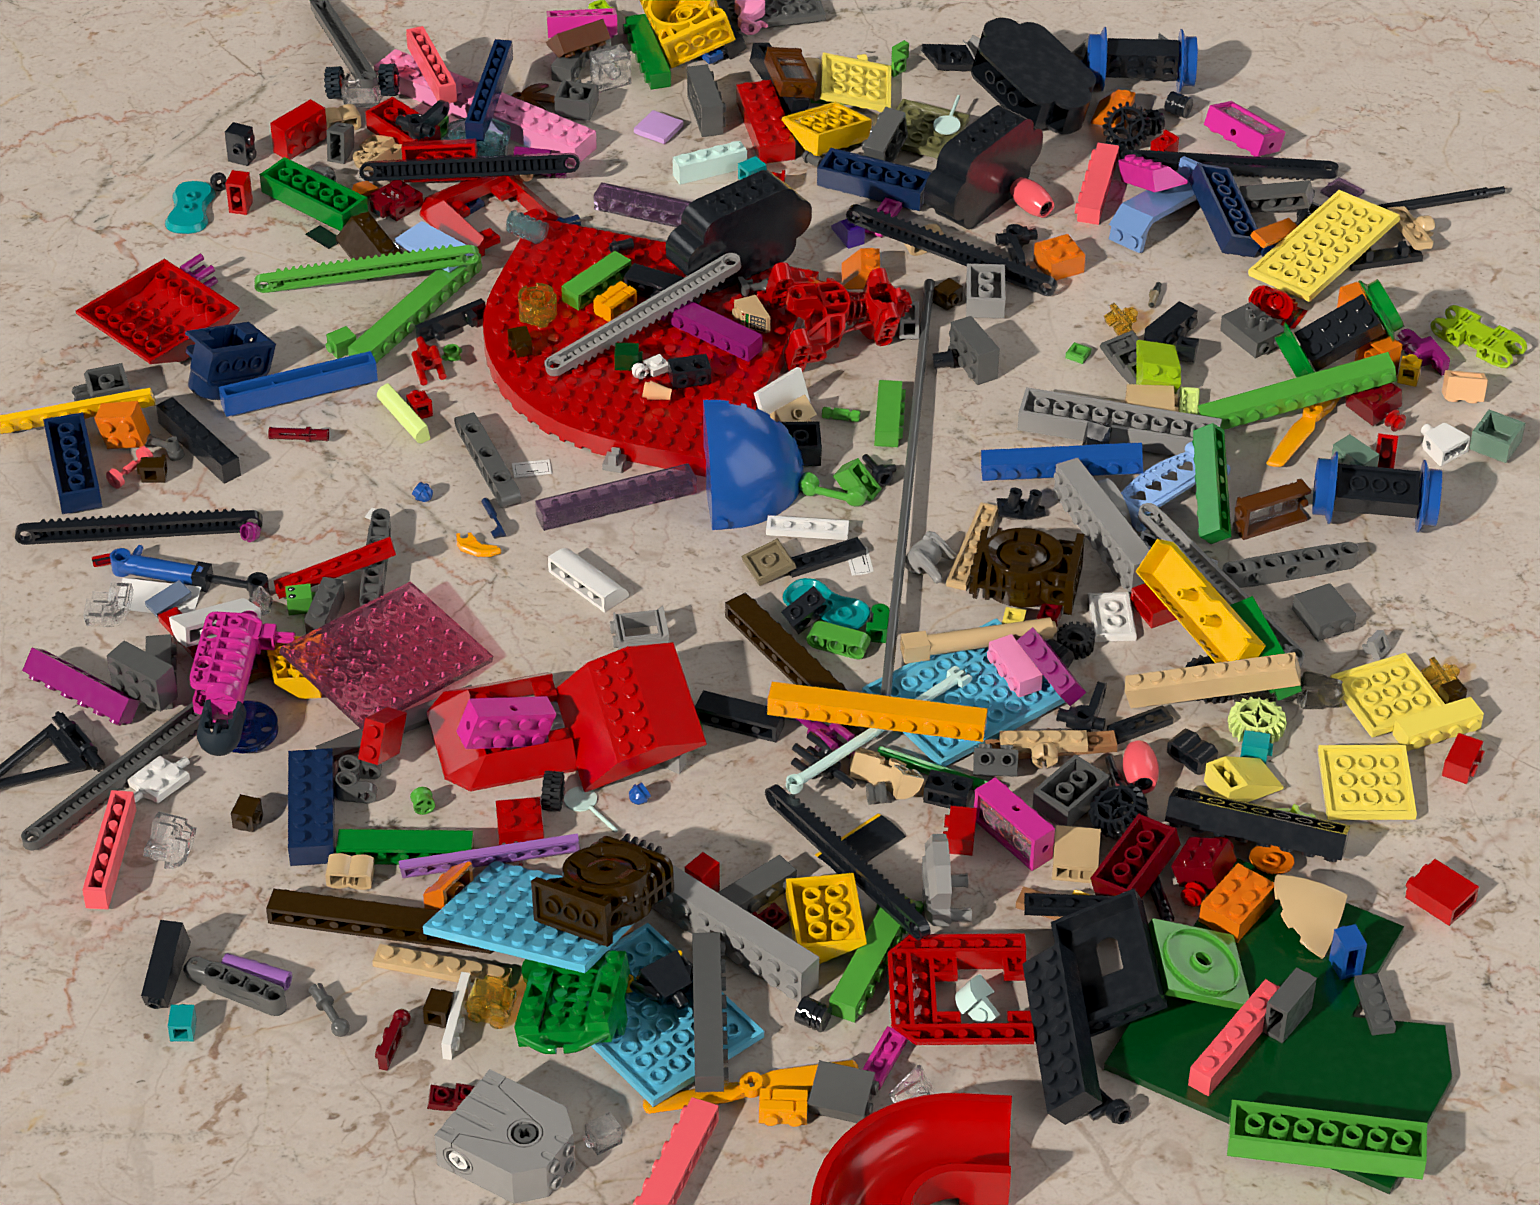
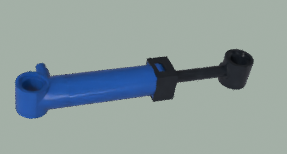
M138 545L132 554L125 548H118L110 553L112 572L118 577L135 575L169 582L180 580L186 585L201 587L200 591L206 593L211 583L247 589L249 597L254 601H264L270 595L268 577L262 572L252 573L248 576L247 580L213 575L211 563L198 561L196 565L141 556L144 549L142 545Z

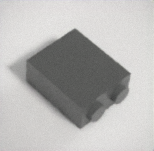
M1331 583L1294 594L1292 610L1317 641L1354 630L1356 613Z
M1296 967L1267 1002L1263 1033L1284 1043L1312 1009L1316 977Z
M819 1060L808 1101L809 1113L858 1123L872 1114V1095H877L879 1081H876L875 1072Z

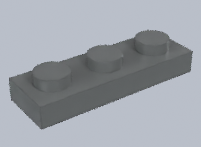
M1378 973L1356 975L1354 984L1371 1034L1395 1033L1396 1026Z

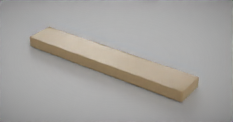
M980 502L947 578V587L966 591L972 578L970 577L971 565H973L977 543L980 541L981 529L985 530L986 526H990L991 533L998 517L996 505Z

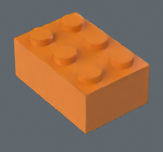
M1237 863L1201 903L1199 922L1217 932L1234 935L1235 942L1238 943L1273 904L1275 898L1274 882Z

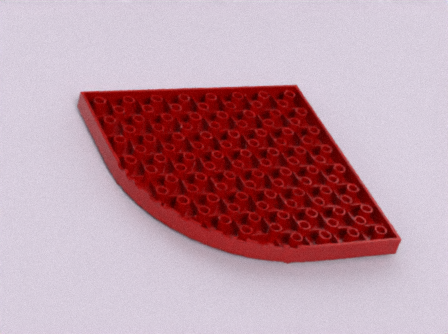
M532 217L497 278L487 299L483 315V340L487 366L502 396L512 403V407L520 415L524 414L530 423H536L539 425V429L548 435L552 433L559 436V440L563 442L567 440L574 443V446L582 449L586 447L591 449V453L606 456L607 451L612 452V447L620 448L621 454L627 455V461L706 477L703 400L729 401V404L741 405L743 403L750 409L757 410L758 407L754 393L778 378L785 363L784 352L788 346L790 334L794 330L800 329L804 320L789 312L787 305L781 308H771L766 291L759 290L750 292L749 296L756 295L769 314L770 333L753 330L762 335V351L749 362L658 319H655L653 324L650 322L647 328L643 326L641 331L636 330L635 335L630 334L628 339L623 338L621 342L639 343V351H643V360L658 354L667 362L668 359L706 354L711 366V384L673 389L668 372L655 377L648 373L643 379L635 378L632 375V371L615 370V346L613 345L610 346L609 350L604 349L602 354L597 353V357L594 358L592 356L590 361L585 360L583 365L578 364L577 369L571 368L559 376H550L545 369V360L548 357L608 323L603 317L601 318L594 313V301L579 311L563 302L562 285L611 254L609 243H612L613 240L633 239V250L619 252L630 259L632 265L636 263L684 278L687 276L667 259L666 242ZM789 266L791 271L801 270L804 272L805 277H814L819 280L818 271ZM772 268L746 280L753 279V284L760 283L762 280L770 277ZM737 283L716 293H710L706 290L699 305L739 324L738 320H735L733 317L732 309L734 308V300L745 298V296L742 295ZM637 295V304L632 308L649 298ZM527 326L532 339L533 355L517 358L515 350L512 351L508 345L507 329ZM555 363L552 364L550 367L557 368L558 366H560V364ZM653 381L671 388L670 400H647V398L642 397L645 382Z

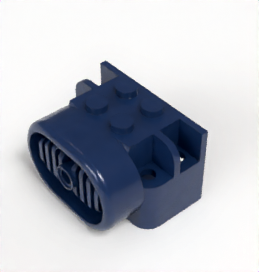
M250 322L194 329L185 332V335L195 342L194 345L186 347L187 355L192 358L188 387L200 397L220 400L219 387L267 376L270 372L276 343Z

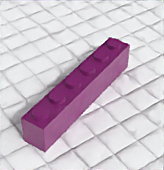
M690 300L687 301L686 305L681 304L679 309L674 308V312L671 313L669 311L667 316L662 315L660 319L747 362L762 351L761 334Z
M32 647L22 669L23 672L29 674V679L36 682H44L46 688L53 691H61V696L71 700L73 698L78 700V705L85 708L91 707L94 709L93 713L102 717L106 715L110 718L109 721L119 726L122 723H132L140 704L138 699H133L123 691L116 690L109 683L44 649Z

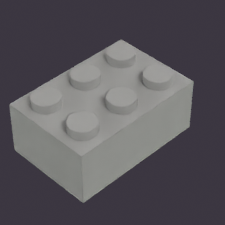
M967 264L966 317L1004 318L1005 265Z

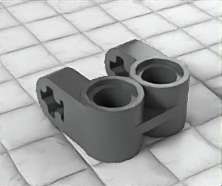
M342 756L338 761V771L335 776L336 798L344 802H374L378 791L377 786L371 782L359 780L360 778H379L382 771V763L375 765L359 760L358 756Z

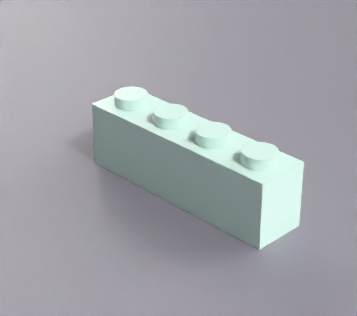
M733 141L674 156L673 176L681 185L737 171L738 163L747 160V150L741 141Z

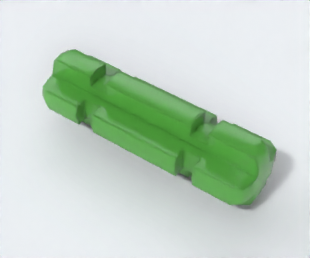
M823 407L822 418L830 419L832 417V419L843 421L851 419L852 422H859L860 411L852 410L851 412L850 409Z

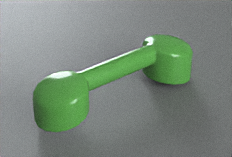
M804 472L799 481V489L806 496L822 495L846 501L850 506L854 507L863 505L868 497V491L861 486H853L847 493L819 487V479L810 472Z

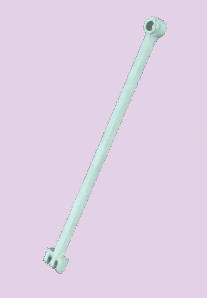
M954 666L947 671V678L924 692L915 700L932 701L956 684L963 688L972 681V676L966 675L965 671ZM869 728L803 772L787 776L786 789L791 794H798L803 789L804 783L886 730Z

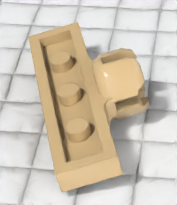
M1405 206L1387 208V210L1400 215V221L1395 226L1415 250L1422 251L1432 248L1433 241L1430 237L1433 236L1434 232L1430 230L1435 228V222L1431 216L1424 215L1414 218Z
M1086 730L999 731L1000 745H1013L1014 749L1018 750V752L1030 753L1032 755V762L1041 769H1043L1042 761H1046L1047 769L1053 767L1058 762V753L1088 752Z

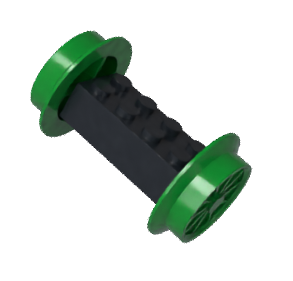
M1378 279L1369 284L1359 280L1358 283L1364 295H1359L1294 332L1297 340L1286 322L1284 323V332L1274 337L1296 378L1315 373L1309 361L1315 371L1318 372L1385 334V331L1391 341H1395L1394 332L1405 326Z

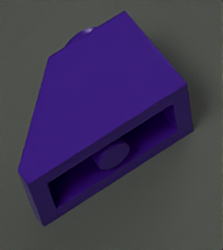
M847 219L831 225V229L848 249L865 244V228L854 225Z

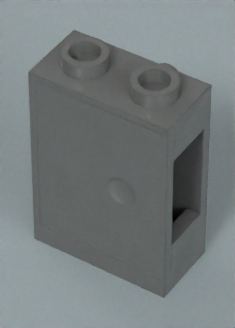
M1250 302L1222 315L1220 331L1256 359L1279 348L1274 337L1283 333L1284 327Z

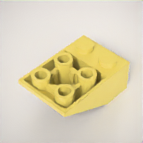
M1224 756L1206 763L1204 782L1214 795L1248 803L1284 788L1261 758Z

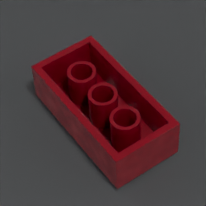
M1138 814L1091 876L1090 880L1095 895L1116 896L1125 891L1135 889L1142 899L1181 846L1177 829Z

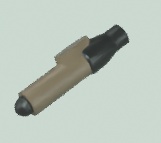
M1156 282L1153 289L1149 292L1148 306L1150 308H1154L1161 292V282Z

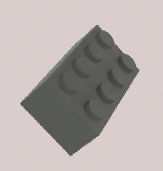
M708 64L687 67V97L701 136L723 135V127H726L723 113L726 112L725 103L722 102L721 92L718 91L717 81H714L713 71H710Z

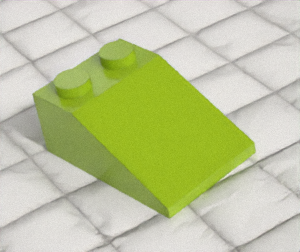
M1143 340L1136 341L1137 385L1174 386V394H1176L1181 385V366L1175 345Z

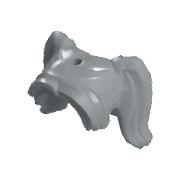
M928 531L923 536V539L913 545L907 553L905 568L912 573L921 574L922 571L919 568L921 567L932 578L934 583L938 584L942 581L941 573L936 567L941 557L948 560L955 559L957 553L952 551L938 534Z

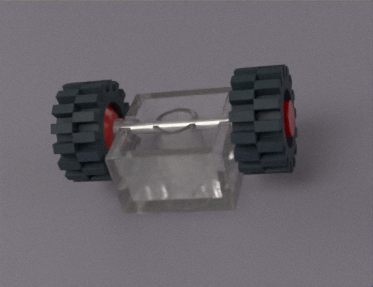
M380 64L379 70L375 71L378 84L372 88L361 87L359 83H356L351 72H347L345 77L341 66L326 67L324 73L326 96L328 99L343 98L344 105L353 104L357 109L360 107L372 108L381 103L383 96L398 95L400 80L397 65Z

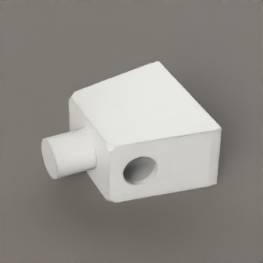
M1442 423L1435 428L1430 424H1425L1421 429V433L1424 435L1422 447L1440 467L1464 455L1469 450L1471 437L1447 423Z

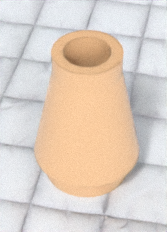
M653 381L645 382L642 397L647 398V400H670L672 389Z

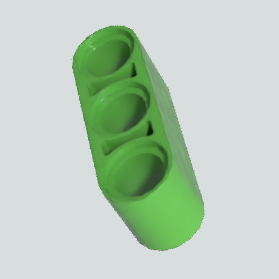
M816 621L806 639L808 645L815 649L853 659H862L871 642L869 635L862 631L824 621Z

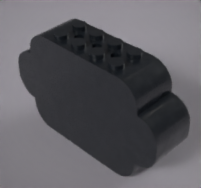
M1004 17L995 18L985 23L971 69L973 79L1001 106L1031 119L1033 126L1041 130L1048 128L1058 134H1071L1080 130L1083 126L1096 82L1094 73L1040 24L1034 22L1019 24L1012 19Z
M996 105L943 146L937 158L936 168L932 171L925 184V204L934 208L935 213L968 230L974 228L1013 198L1010 193V187L1016 179L1020 177L1029 178L1031 166L1036 162L1042 150V130L1033 126L1031 119L1001 105Z
M768 170L759 171L692 201L682 214L681 225L677 226L667 238L666 257L686 276H689L727 253H736L740 257V270L725 278L724 283L720 281L717 287L713 285L711 290L707 289L710 293L722 291L737 284L738 277H743L746 280L772 268L775 264L786 261L796 247V238L800 237L811 223L812 206ZM729 261V262H727L726 264H727V265H733V264H735L736 262H735V261Z

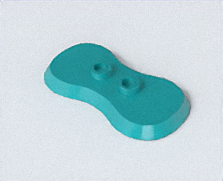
M202 181L180 183L173 192L174 209L166 218L165 227L169 231L179 234H192L202 231L208 225L206 209L215 198V190L208 183Z
M802 578L794 581L785 589L782 596L784 603L789 606L811 587L815 586L831 607L819 619L854 630H858L864 625L871 614V610L865 602L855 598L840 596L832 592L819 580L812 578Z

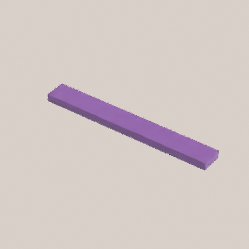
M577 833L399 861V868L402 878L447 872L452 866L468 861L472 863V868L488 866L494 861L507 863L573 853L581 850Z

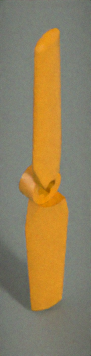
M1341 397L1304 407L1302 417L1291 426L1266 464L1272 467L1284 466L1314 431L1315 423L1330 413Z
M854 1060L831 1062L839 1065L858 1068V1065ZM818 1064L777 1069L762 1075L756 1072H747L740 1077V1082L724 1083V1092H695V1089L675 1093L655 1107H652L644 1099L643 1108L648 1114L680 1110L684 1105L689 1104L692 1097L712 1104H722L745 1097H757L760 1094V1089H795L811 1092Z

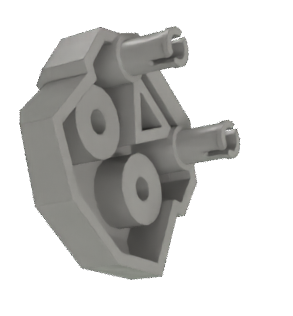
M932 834L925 843V856L922 857L924 918L932 926H950L951 922L958 921L972 922L971 907L951 908L952 887L968 888V873L951 874L946 834Z

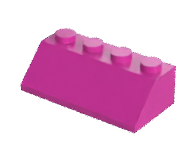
M616 8L546 11L548 38L600 19H604L611 38H614V35H618Z
M1135 154L1126 155L1125 159L1118 160L1121 182L1152 192H1159L1188 184L1187 179L1169 166L1162 165L1161 162H1153L1152 160L1144 159V157H1136Z

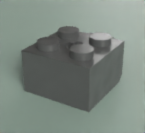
M579 79L576 82L563 80L554 98L555 114L563 118L590 121L599 101L598 85L592 84V81L582 83Z
M123 363L86 370L84 373L85 384L74 386L72 394L74 395L75 402L129 392L130 387Z

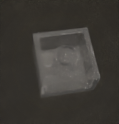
M623 44L590 52V77L592 84L598 85L599 93L631 84V54Z

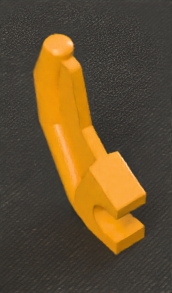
M471 532L468 533L467 538H461L460 533H456L457 546L461 552L476 557H492L501 554L500 547L481 544Z

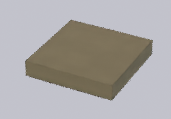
M778 538L741 556L744 564L759 586L796 569L795 563Z

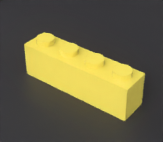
M1470 696L1395 719L1393 736L1400 745H1406L1407 751L1419 749L1426 745L1457 737L1458 733L1465 734L1481 729L1484 713Z

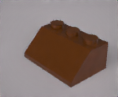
M600 19L558 33L549 39L546 44L558 58L563 56L570 58L576 55L575 52L585 53L591 50L590 47L596 46V48L605 46L611 37L604 19Z

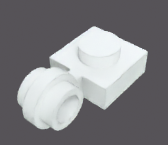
M660 354L643 360V363H636L632 367V375L639 379L645 378L648 373L655 377L668 372V362Z

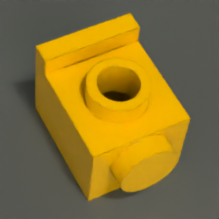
M1413 354L1403 356L1397 383L1416 387L1420 376L1422 359H1418Z

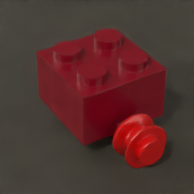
M1389 383L1346 395V406L1370 425L1375 426L1385 418V426H1391L1393 432L1401 430L1405 426L1406 416L1404 414L1400 415V412L1397 410L1402 406V390L1395 384Z
M1189 837L1171 865L1179 887H1185L1181 891L1180 896L1186 905L1199 906L1202 899L1206 896L1204 888L1215 889L1230 872L1237 859L1233 851L1234 846L1229 839L1224 837Z

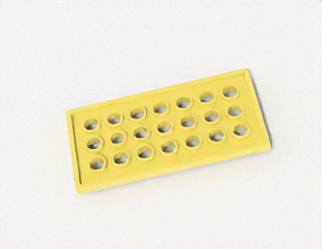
M1338 190L1248 270L1249 276L1310 302L1400 221V215Z

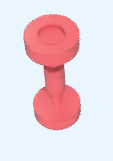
M142 446L136 450L138 459L131 461L123 467V471L119 472L114 468L110 469L106 473V478L110 485L116 489L122 487L125 484L123 475L129 474L136 469L137 462H140L141 457H154L152 452L147 447Z

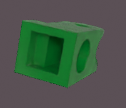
M875 604L871 608V622L866 624V634L871 638V642L886 643L889 607L885 604Z

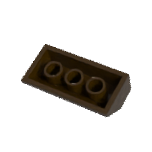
M369 211L352 216L336 236L337 242L350 259L355 258V260H358L359 257L366 259L367 256L373 258L374 255L381 257L382 254L388 256L389 253L396 255L397 252L401 254V251Z

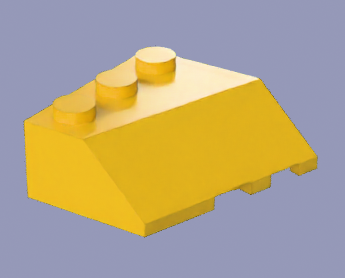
M295 636V644L276 643L275 650H267L275 685L300 699L321 698L329 667V653L331 652L327 636Z

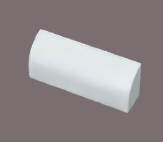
M562 548L548 556L549 572L604 613L629 597L626 589L572 550Z
M241 598L171 616L169 620L173 634L178 642L185 647L199 644L205 618L209 613L216 611L242 613L250 610L254 611L258 618L261 619V608L247 599ZM217 620L213 622V626H216ZM208 635L207 638H214L217 635Z

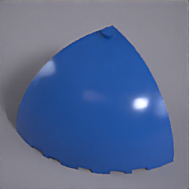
M703 400L706 493L712 530L748 527L767 521L768 516H777L782 513L798 497L800 493L799 481L804 473L801 451L797 446L795 438H792L788 433V429L780 421L776 422L770 418V414L760 409H750L743 403L741 405L729 404V401Z

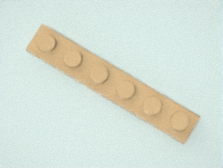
M379 944L373 958V967L457 983L459 982L461 972L470 973L471 983H474L475 986L505 992L513 975L512 968Z

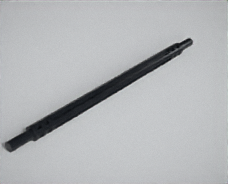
M1483 187L1379 204L1377 206L1385 209L1405 206L1407 210L1421 209L1488 198L1491 195L1505 193V187Z
M1108 755L1105 757V762L1109 770L1108 775H1110L1111 785L1113 787L1115 782L1121 785L1124 782L1121 771L1117 769L1113 756ZM1158 876L1150 886L1152 897L1160 919L1174 922L1175 917Z

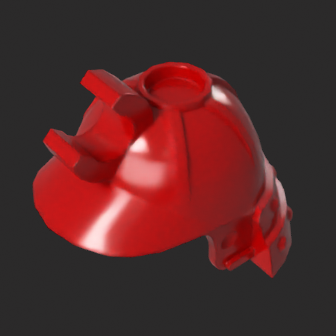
M1265 285L1253 289L1249 297V303L1252 302L1268 316L1280 320L1289 318L1293 310H1297L1298 302H1295L1296 299L1290 298L1283 290Z

